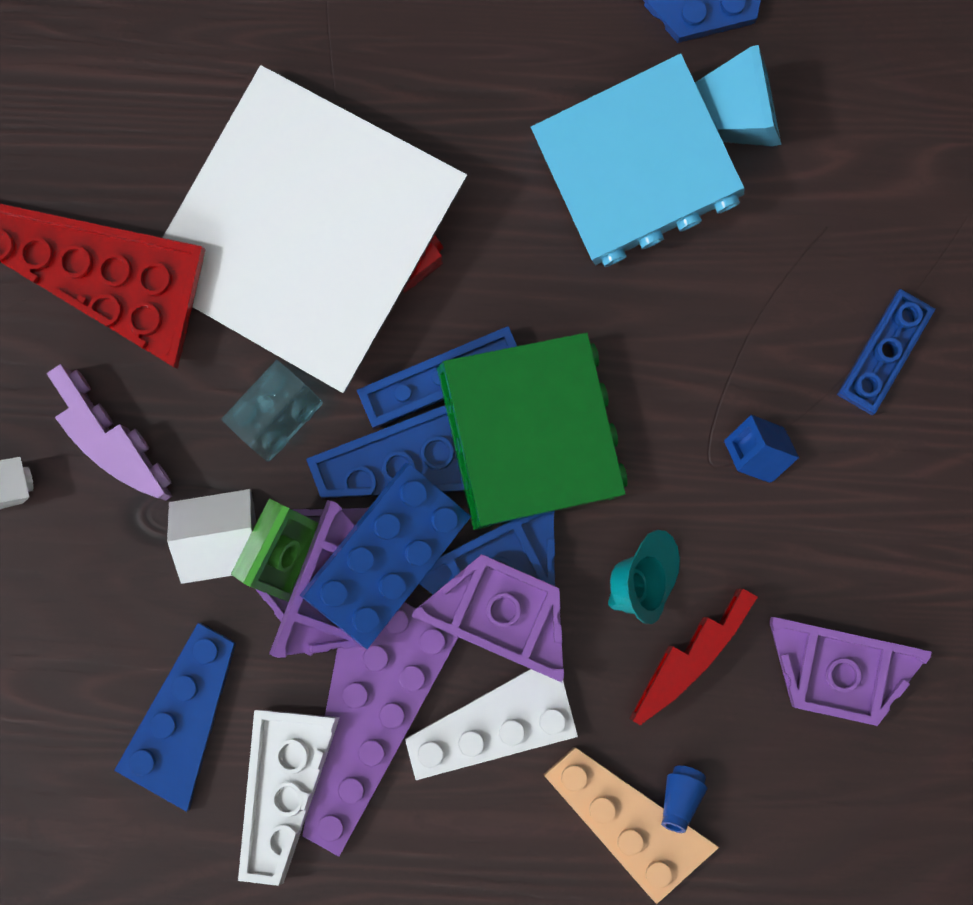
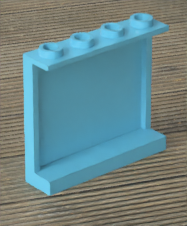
M681 53L531 126L538 145L595 266L603 263L604 267L616 264L627 257L625 251L638 245L642 249L654 246L664 240L663 233L678 227L679 231L692 228L702 221L701 215L716 209L718 214L730 210L740 203L738 198L744 195V186Z

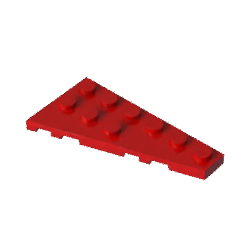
M0 204V262L178 369L206 251L205 248Z

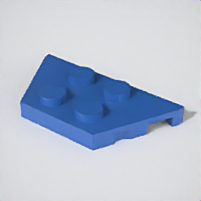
M643 0L645 8L655 18L660 19L664 23L665 30L677 43L755 24L761 0Z
M554 511L512 520L439 557L419 585L434 595L482 554L555 586Z

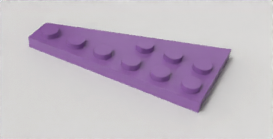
M406 602L403 603L368 649L363 647L337 648L325 716L340 718L305 819L302 835L337 856H340L459 638L412 617L414 610L417 608Z

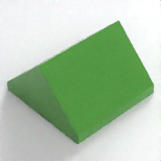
M269 499L231 575L249 587L289 602L318 522Z

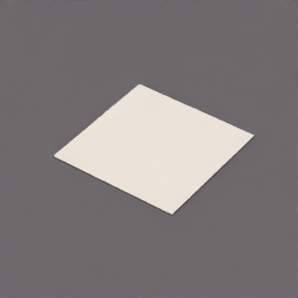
M260 65L163 238L202 246L206 249L193 308L338 391L345 393L468 175Z

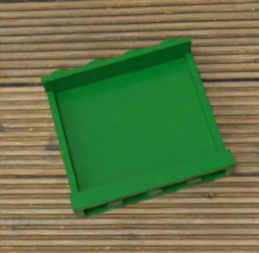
M588 333L445 360L437 367L473 530L606 499L612 500L626 495L624 487H627L628 484L627 473L624 465L618 463L615 447L618 446V435L614 424L608 422L605 409L609 403L608 393L604 383H599L596 367L599 366V355L595 344L590 343Z

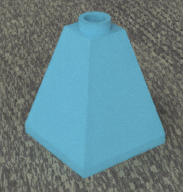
M759 45L749 47L695 82L723 142L763 146L781 145L767 67Z

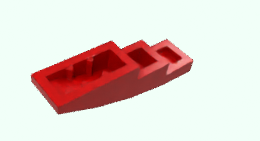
M736 589L719 623L708 617H703L684 652L673 646H668L629 719L642 725L683 693L711 665L735 635L758 596L745 589Z

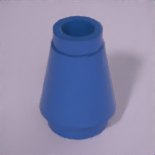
M679 765L675 766L673 772L667 775L663 820L661 823L663 827L677 833L686 832L687 826L690 824L708 789L705 785L706 776L702 772L691 767Z

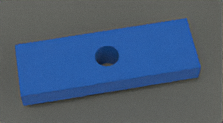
M902 289L897 290L837 395L868 414L874 415L933 315L935 308ZM883 345H887L891 348V358L886 357L883 354Z

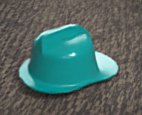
M654 530L647 534L634 556L624 559L614 566L611 572V594L608 600V606L611 609L635 614L636 618L644 624H653L659 620L679 573L680 556L673 536L667 531Z

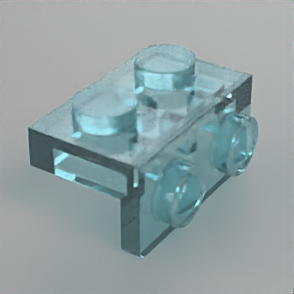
M276 359L221 420L265 461L269 462L285 447L286 443L313 417L314 413L322 406L323 401Z

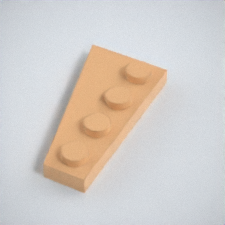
M573 747L544 773L547 780L656 904L719 848L715 843L690 826H687L685 833L673 832L663 827L661 823L664 808L576 747Z

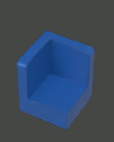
M750 415L724 440L738 472L769 483L778 478L799 458L784 427L754 415Z

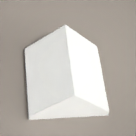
M252 489L169 502L167 542L181 584L233 576L231 572L257 523Z

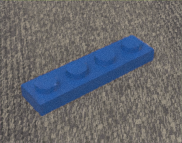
M509 326L357 389L372 428L376 429L444 400L437 367L443 361L516 347L517 344Z

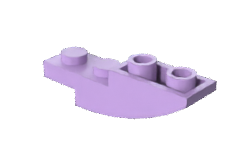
M60 364L47 373L48 377L69 407L55 416V418L83 453L100 468L130 487L165 501L171 498L172 495L167 489V486L171 484V480L159 463L152 465L144 452L149 450V447L138 430L130 431L121 424L109 430L108 427L113 424L110 416L101 404L93 405L86 394L91 388L77 369L72 372Z

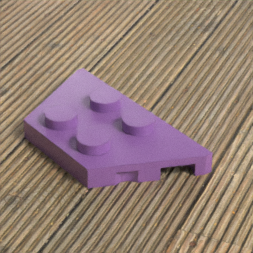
M329 500L326 502L269 654L274 657L283 658L286 655L307 652L319 653L336 648L362 647L299 596L355 526L342 512V508L336 502Z
M481 554L415 609L412 617L562 683L564 668L560 620L559 588Z
M770 618V627L791 705L802 710L878 726L890 711V705L910 685L908 682L918 669L931 658L932 652L781 618Z

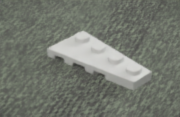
M530 669L410 735L405 741L415 780L572 739L578 737L563 680L561 683Z
M262 709L254 710L238 881L276 886L284 883L340 717Z

